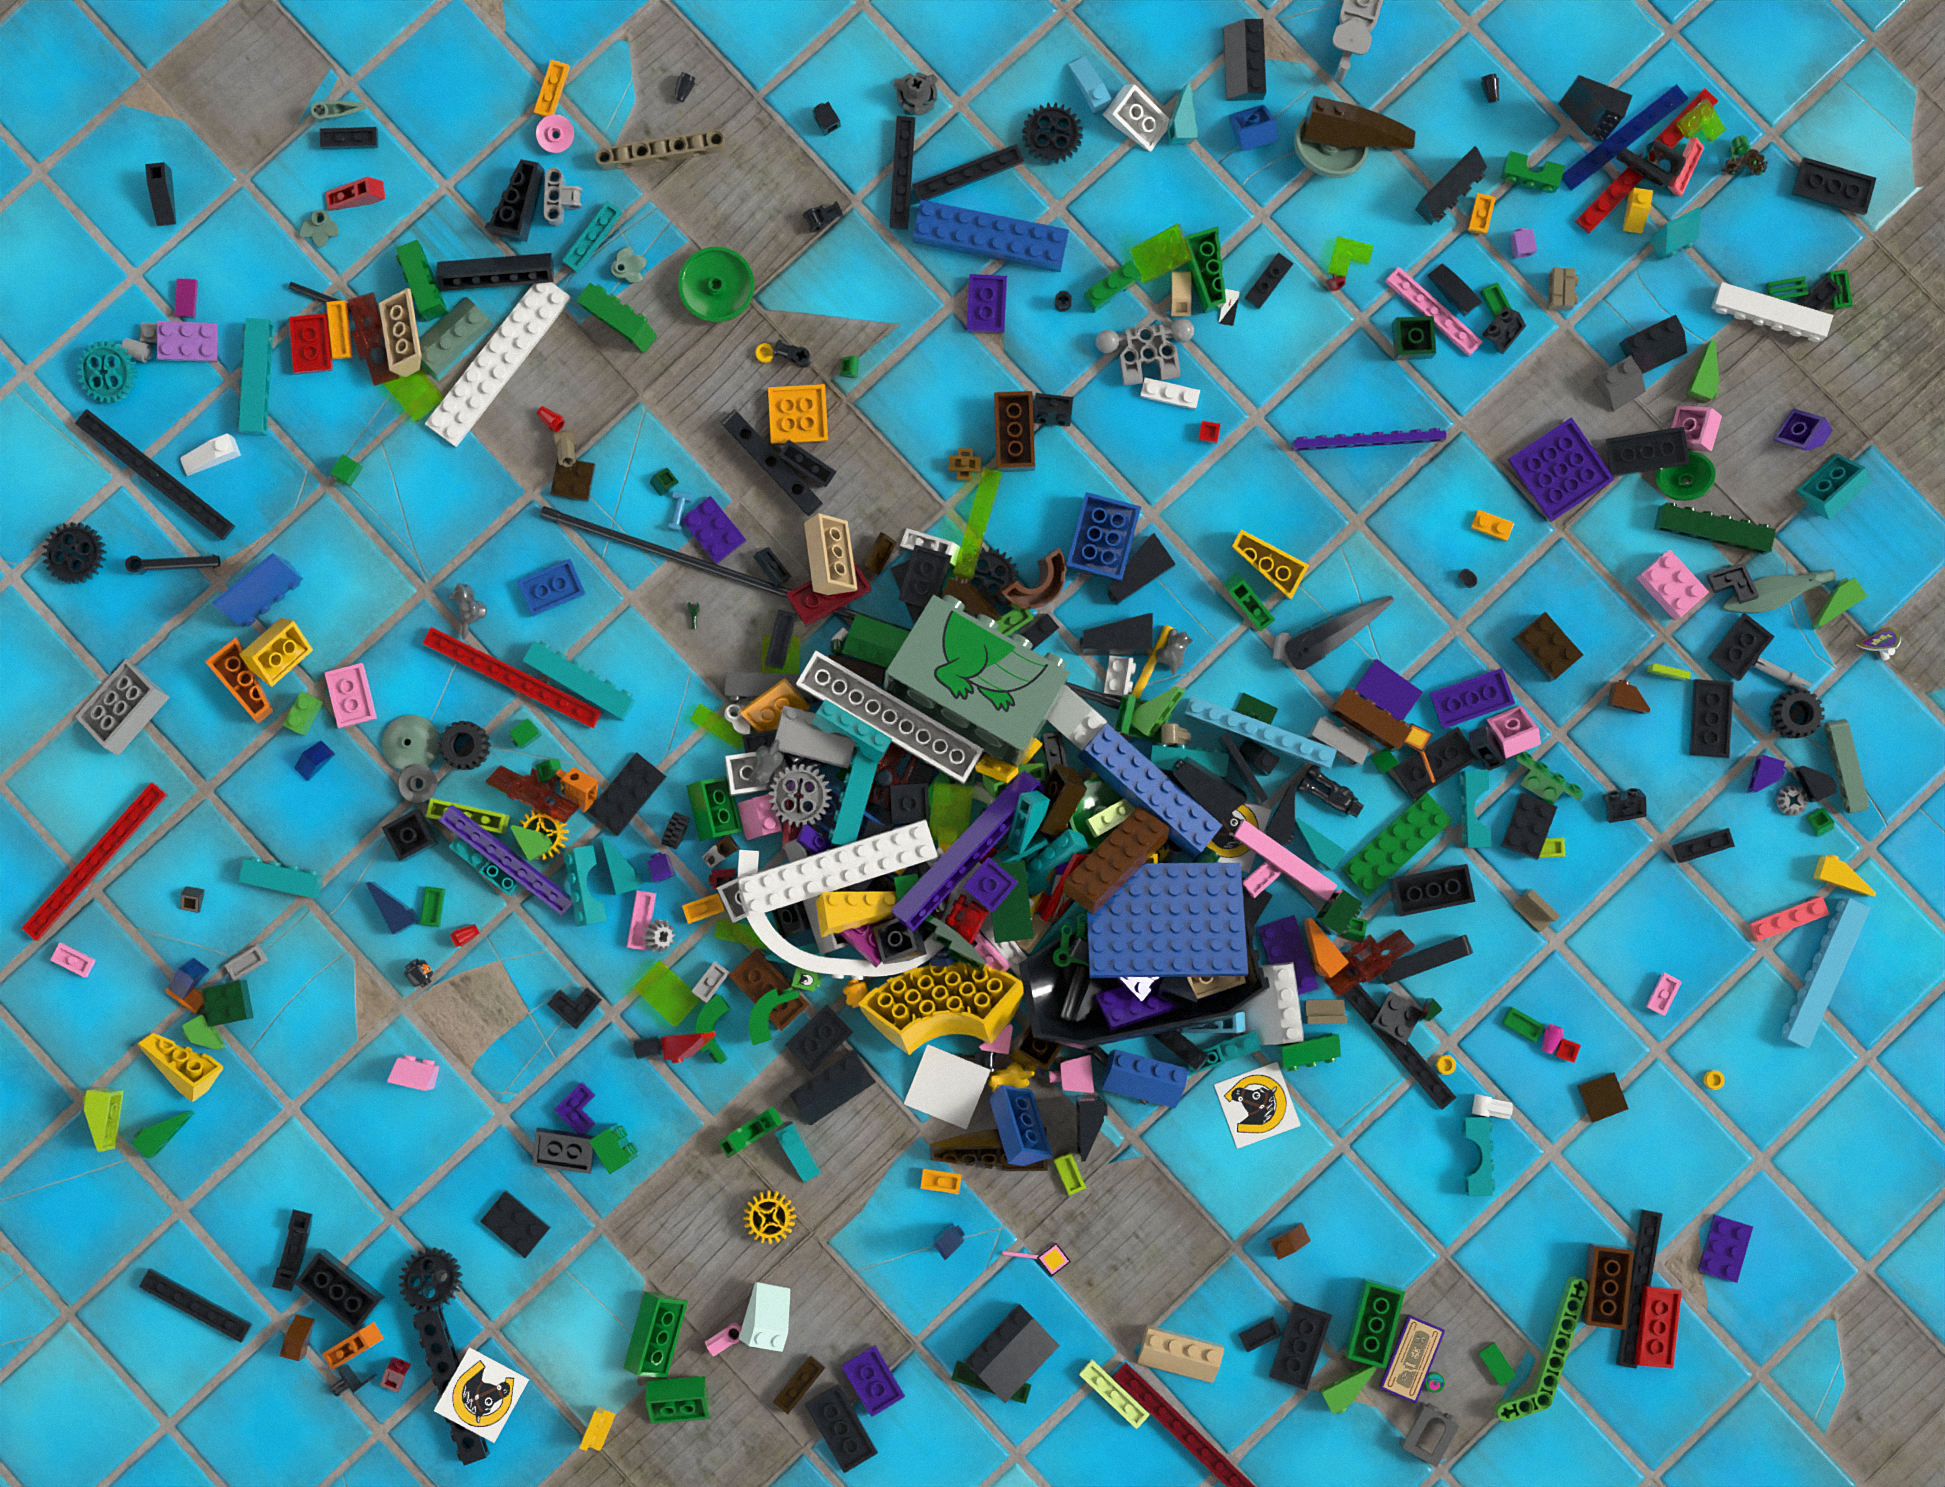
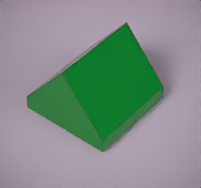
M856 356L842 358L840 376L857 378L859 359Z

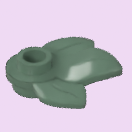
M316 210L311 215V219L303 222L300 235L302 238L312 236L315 244L321 248L327 244L329 236H338V226L334 221L330 220V216L326 211ZM324 217L323 222L319 223L318 219Z
M630 247L623 248L617 253L616 261L611 266V273L616 278H624L630 283L641 282L643 277L640 271L646 266L647 259L640 255H633ZM617 267H623L624 270L620 271Z

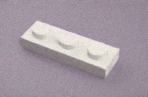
M1145 377L1140 397L1196 410L1200 390Z

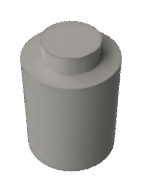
M126 338L122 343L121 349L127 348L126 355L132 354L131 359L146 363L152 358L153 350L149 344Z
M1280 633V636L1275 637L1273 660L1290 662L1284 651V646L1292 638L1291 634Z

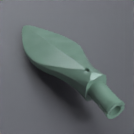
M1829 569L1819 573L1813 572L1797 576L1764 577L1753 582L1759 594L1758 599L1739 604L1734 594L1724 603L1722 608L1726 611L1740 613L1772 611L1784 606L1809 589L1818 587L1822 583L1836 580V573L1834 569Z

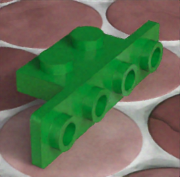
M1527 752L1516 754L1515 760L1530 769L1520 781V785L1552 805L1563 791L1578 801L1582 799L1583 791L1577 784L1569 783L1560 773L1552 772L1546 764L1535 761Z

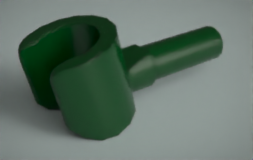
M689 602L688 609L692 617V629H697L696 617L700 611V606L697 602L696 609H691V603Z

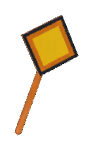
M1411 723L1409 728L1412 730L1403 744L1421 753L1431 782L1434 783L1435 779L1424 753L1434 733Z

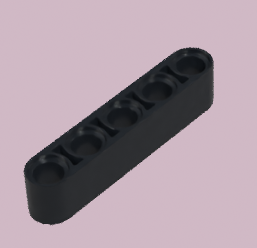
M1463 935L1378 967L1385 985L1471 955L1473 950L1467 935Z

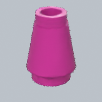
M1549 1024L1548 1028L1545 1027L1542 1050L1553 1054L1564 1036V1029L1553 1024Z

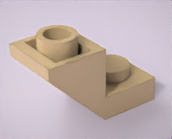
M1172 272L1171 316H1191V272Z

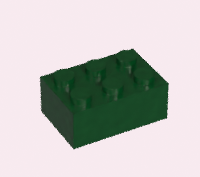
M1344 889L1334 890L1329 900L1326 901L1314 918V921L1331 935L1345 934L1351 926L1349 923L1353 917L1356 918L1360 914L1362 902Z

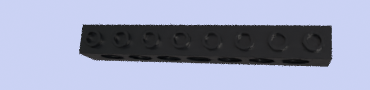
M436 1306L435 1312H432L429 1308L427 1313L422 1310L414 1314L413 1325L416 1330H419L421 1336L419 1337L421 1347L425 1348L427 1354L425 1360L427 1366L432 1369V1381L434 1386L438 1387V1399L440 1400L447 1388L446 1381H451L460 1362L443 1311ZM428 1324L435 1327V1333L428 1332ZM434 1343L441 1345V1352L434 1350ZM440 1362L447 1364V1371H443L440 1368ZM445 1417L447 1424L450 1423L452 1429L450 1432L452 1441L456 1442L458 1447V1459L463 1462L464 1466L482 1460L490 1454L484 1437ZM465 1437L473 1440L472 1446L465 1443Z

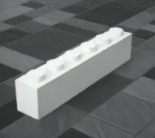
M1724 282L1717 287L1711 309H1715L1719 314L1728 313L1734 315L1736 319H1748L1756 325L1765 324L1771 326V329L1776 331L1785 330L1790 332L1789 334L1798 337L1802 335L1808 337V340L1813 342L1822 341L1827 337L1833 319L1831 314Z

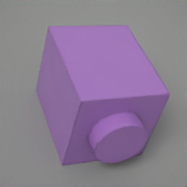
M1519 228L1511 235L1510 241L1514 259L1530 257L1536 253L1537 248L1533 229Z

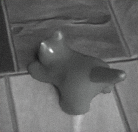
M457 583L454 592L448 599L455 600L458 603L459 615L462 620V639H466L469 624L484 618L487 608L483 603L474 600V591L470 585L466 584L463 586L461 583Z
M1171 629L1168 634L1167 646L1156 651V660L1159 663H1165L1170 666L1171 673L1175 675L1177 669L1181 668L1184 663L1186 647L1193 640L1189 638L1186 632L1178 633L1176 629Z
M778 739L772 743L771 747L761 746L756 752L758 763L750 774V782H756L760 787L765 785L767 789L771 788L770 785L773 784L775 770L783 764L785 758L784 754L778 751L780 744Z

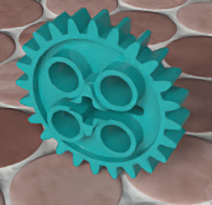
M114 341L94 342V345H88V350L82 351L85 357H79L82 364H77V367L81 368V371L77 372V374L82 375V378L78 381L85 383L82 389H89L87 395H93V399H100V402L114 403V401L120 402L121 399L127 398L126 393H132L129 387H136L132 381L138 379V377L133 375L138 369H133L132 367L136 362L130 361L133 355H126L128 349H121V344H115Z

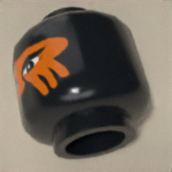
M417 958L405 966L404 975L413 987L421 986L423 988L432 982L430 978L434 972L425 960Z

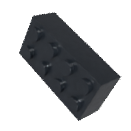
M1468 864L1388 879L1396 917L1476 902Z
M326 1249L317 1253L294 1283L354 1332L363 1327L385 1298L384 1295Z

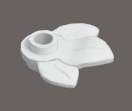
M749 698L741 699L736 705H730L725 709L726 720L733 724L734 729L738 733L744 735L750 734L751 724L740 714V711L752 702L748 701ZM736 712L738 715L732 717L731 713Z

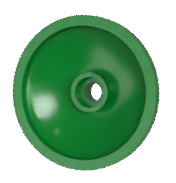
M1688 451L1689 465L1657 470L1656 483L1659 490L1665 496L1678 501H1690L1702 497L1712 488L1716 478L1715 467L1709 458L1703 454Z

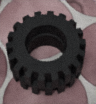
M1797 689L1782 693L1778 698H1775L1773 701L1775 704L1770 707L1773 712L1769 713V717L1773 718L1770 721L1771 725L1775 724L1774 730L1776 732L1781 731V736H1787L1790 739L1810 736L1812 733L1817 732V728L1823 724L1820 722V720L1825 718V715H1822L1825 709L1820 706L1822 701L1820 699L1816 700L1817 695L1810 694L1808 690ZM1793 703L1800 705L1804 710L1805 717L1801 725L1795 724L1789 716V709Z
M469 721L451 723L452 726H447L445 728L446 731L440 735L442 739L438 741V744H440L438 749L442 753V759L448 765L461 770H472L474 767L481 766L480 763L487 760L485 758L486 755L490 754L488 749L491 747V743L488 741L490 738L485 733L486 731L479 725ZM468 734L474 740V749L468 756L461 757L456 753L455 743L460 736Z

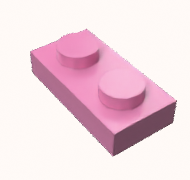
M64 943L58 944L51 958V961L84 978L88 977L96 962L95 959Z
M1662 973L1645 1007L1665 1016L1682 981Z

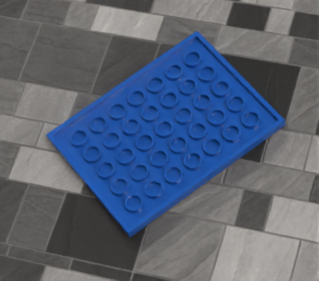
M1144 863L1094 915L1087 910L1090 978L1248 976L1241 863Z

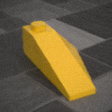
M152 1033L138 1043L140 1049L172 1085L191 1102L205 1094L223 1070V1066L210 1055L205 1053L202 1055L193 1052V1049L190 1047L183 1048L176 1045L174 1041Z

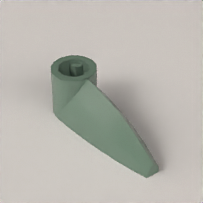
M352 101L315 102L311 107V116L317 122H324L327 118L345 116L365 110L366 104ZM321 108V111H325V113H322V116H318V113H314V111Z

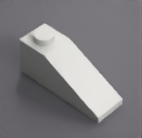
M227 433L209 440L182 456L180 460L186 475L189 476L239 457L241 454L235 438Z
M908 528L900 544L901 547L913 551L915 545L952 555L950 565L957 567L963 549L954 542Z

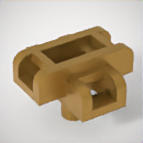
M958 448V456L949 455L948 471L957 472V481L971 482L972 473H981V457H973V449Z

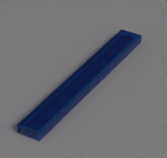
M1676 84L1564 172L1562 181L1573 191L1615 158L1624 147H1629L1689 98Z

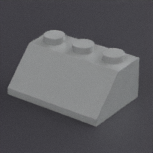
M1326 716L1324 718L1319 717L1306 737L1312 741L1337 749L1336 756L1355 768L1363 764L1370 748L1366 744L1367 741L1359 736L1357 738L1350 735L1351 731L1342 726L1340 728L1335 726L1334 721Z

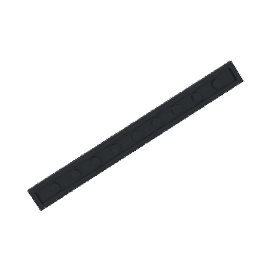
M86 409L74 423L221 540L224 541L236 527L90 410Z

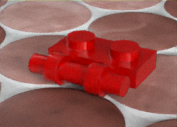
M960 894L958 899L952 904L953 909L950 914H947L944 920L947 926L950 928L952 925L955 926V931L969 944H972L989 911L975 901H971L969 905H966L967 897ZM960 911L964 913L961 920L957 919Z

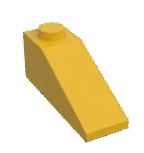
M1827 854V856L1819 857L1813 879L1867 897H1875L1876 892L1845 862L1840 861L1838 856Z

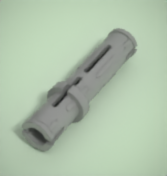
M1760 656L1756 661L1762 665L1755 662L1753 664L1754 668L1785 682L1787 686L1791 685L1803 691L1808 690V688L1802 686V684L1807 687L1811 686V682L1796 676L1795 672L1790 673Z

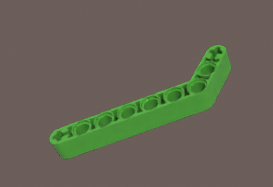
M1571 1276L1566 1281L1532 1390L1500 1400L1494 1405V1413L1502 1421L1510 1422L1551 1407L1588 1291L1587 1282L1580 1277ZM1574 1284H1580V1287L1574 1288ZM1574 1300L1575 1306L1572 1309H1568V1302ZM1564 1319L1569 1320V1325L1566 1328L1561 1326ZM1558 1338H1563L1562 1345L1556 1347V1340ZM1557 1357L1556 1364L1551 1366L1549 1363L1550 1359ZM1550 1375V1383L1544 1384V1378ZM1544 1394V1402L1538 1403V1397ZM1527 1401V1406L1524 1409H1519L1520 1402ZM1503 1408L1508 1409L1505 1411V1415L1502 1414V1412H1504Z

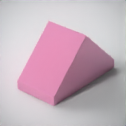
M1011 1023L1006 1026L992 1044L984 1041L979 1045L980 1049L1009 1054L1013 1029Z

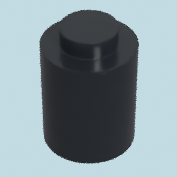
M657 1036L633 1041L637 1059L661 1055L662 1040L658 1039Z

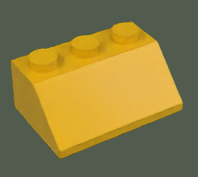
M280 618L239 655L252 672L272 687L313 649L293 620Z

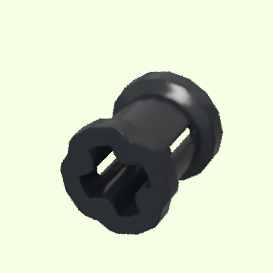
M1060 291L1055 297V308L1060 312L1068 311L1071 307L1072 296L1068 291ZM1061 298L1065 299V304H1061Z

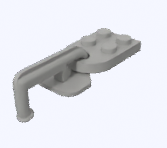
M1383 0L1343 1L1339 15L1340 25L1336 27L1332 39L1333 45L1337 49L1343 50L1336 74V81L1338 83L1344 80L1347 70L1350 68L1351 54L1364 55L1368 52L1372 41L1370 32L1377 23Z

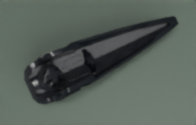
M1392 595L1350 608L1294 634L1284 646V651L1292 666L1297 670H1304L1326 658V655L1360 632L1393 603Z

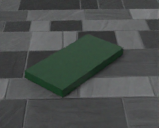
M1025 860L998 863L997 865L1014 878L1018 884L993 913L991 912L994 942L1001 943L1033 939Z

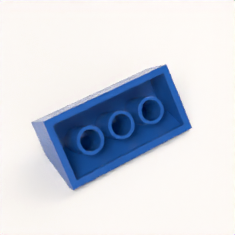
M1115 1049L1109 1051L1101 1089L1176 1108L1185 1089L1189 1069Z
M1001 1085L989 1097V1101L1008 1164L1025 1166L1051 1158L1053 1155L1033 1091Z

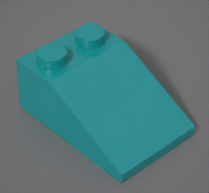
M1700 207L1666 223L1649 240L1660 260L1665 257L1670 259L1678 254V250L1683 248L1685 251L1694 246L1693 242L1699 238Z

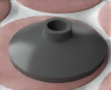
M424 765L409 766L400 775L398 783L400 793L405 799L414 803H422L429 800L437 789L435 773ZM418 781H422L423 783L422 787L418 788L416 785Z

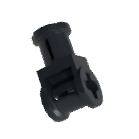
M835 201L833 205L823 208L822 205L811 208L803 213V217L807 219L810 226L809 230L813 233L829 225L830 220L836 217H843V213L838 202Z
M780 339L776 342L773 351L774 356L779 355L787 358L789 361L796 363L800 368L810 366L812 357L806 348L782 343ZM805 354L806 359L803 358L800 361L799 356L802 357Z
M983 1051L975 1053V1055L959 1053V1057L962 1059L974 1061L972 1063L990 1069V1072L997 1071L995 1067V1055H997V1052Z

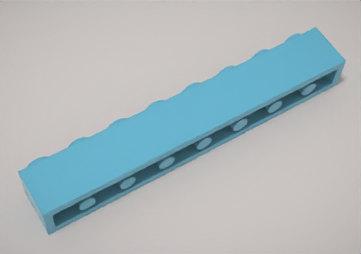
M1192 695L1185 711V716L1327 770L1331 769L1337 754V749Z
M1843 898L1838 902L1836 906L1837 913L1828 924L1829 931L1821 940V949L1813 958V967L1807 972L1805 985L1797 994V1003L1790 1010L1789 1021L1782 1028V1039L1801 1048L1809 1049L1870 912V907L1851 898Z

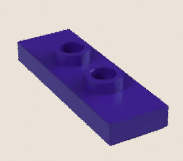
M807 824L802 826L796 842L813 855L837 848L830 846L831 843Z

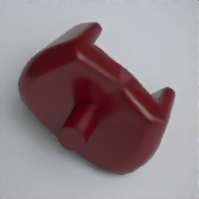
M1333 273V278L1326 280L1329 290L1332 292L1340 290L1346 284L1345 276H1336V273Z

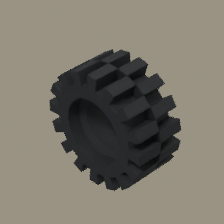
M674 812L664 832L661 844L677 850L686 833L690 818Z

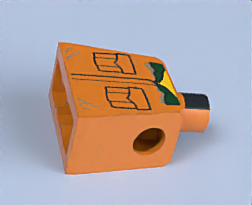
M575 767L568 773L562 769L557 771L554 778L561 783V794L585 813L597 800L598 780Z

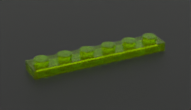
M983 469L953 574L956 576L973 578L1002 479V472Z

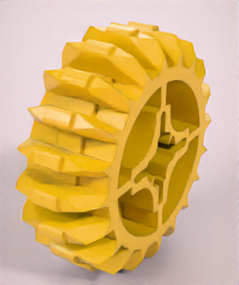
M538 808V814L535 810H531L532 817L525 814L524 816L527 821L520 820L519 822L524 825L523 828L529 829L531 824L538 820L537 828L534 831L542 832L544 828L543 831L551 833L547 834L549 838L557 836L555 843L551 846L552 850L542 855L543 860H547V854H549L550 858H554L553 851L560 854L561 851L558 847H566L565 844L561 843L562 840L568 841L569 839L563 837V834L569 833V830H563L567 823L563 822L560 824L563 817L559 816L556 818V811L550 815V813H544L540 808ZM544 818L550 819L555 824L557 830H549Z
M768 1190L766 1197L763 1192H760L759 1196L761 1199L754 1195L752 1198L755 1203L752 1201L747 1203L751 1209H744V1212L749 1215L744 1216L743 1220L750 1221L744 1226L745 1228L752 1227L748 1232L749 1235L753 1232L757 1233L754 1236L755 1240L762 1236L761 1243H764L766 1238H768L769 1244H772L773 1238L778 1243L780 1242L779 1235L783 1239L787 1238L784 1231L792 1232L788 1225L795 1226V1222L790 1220L796 1218V1214H790L791 1211L795 1210V1207L788 1208L791 1200L789 1199L784 1202L785 1194L781 1198H777L778 1191L774 1193V1196H771V1190ZM763 1202H775L771 1209L758 1206ZM780 1206L785 1212V1223L777 1215ZM775 1209V1212L773 1213L772 1217L774 1221L770 1220V1222L768 1221L767 1224L764 1225L767 1218L765 1214L768 1213L769 1215V1213H772V1211ZM755 1211L762 1218L760 1227L756 1225L754 1220ZM769 1225L781 1228L772 1233L764 1231Z

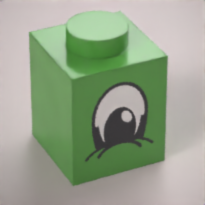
M796 967L792 986L815 992L816 988L820 989L822 977H819L820 973Z

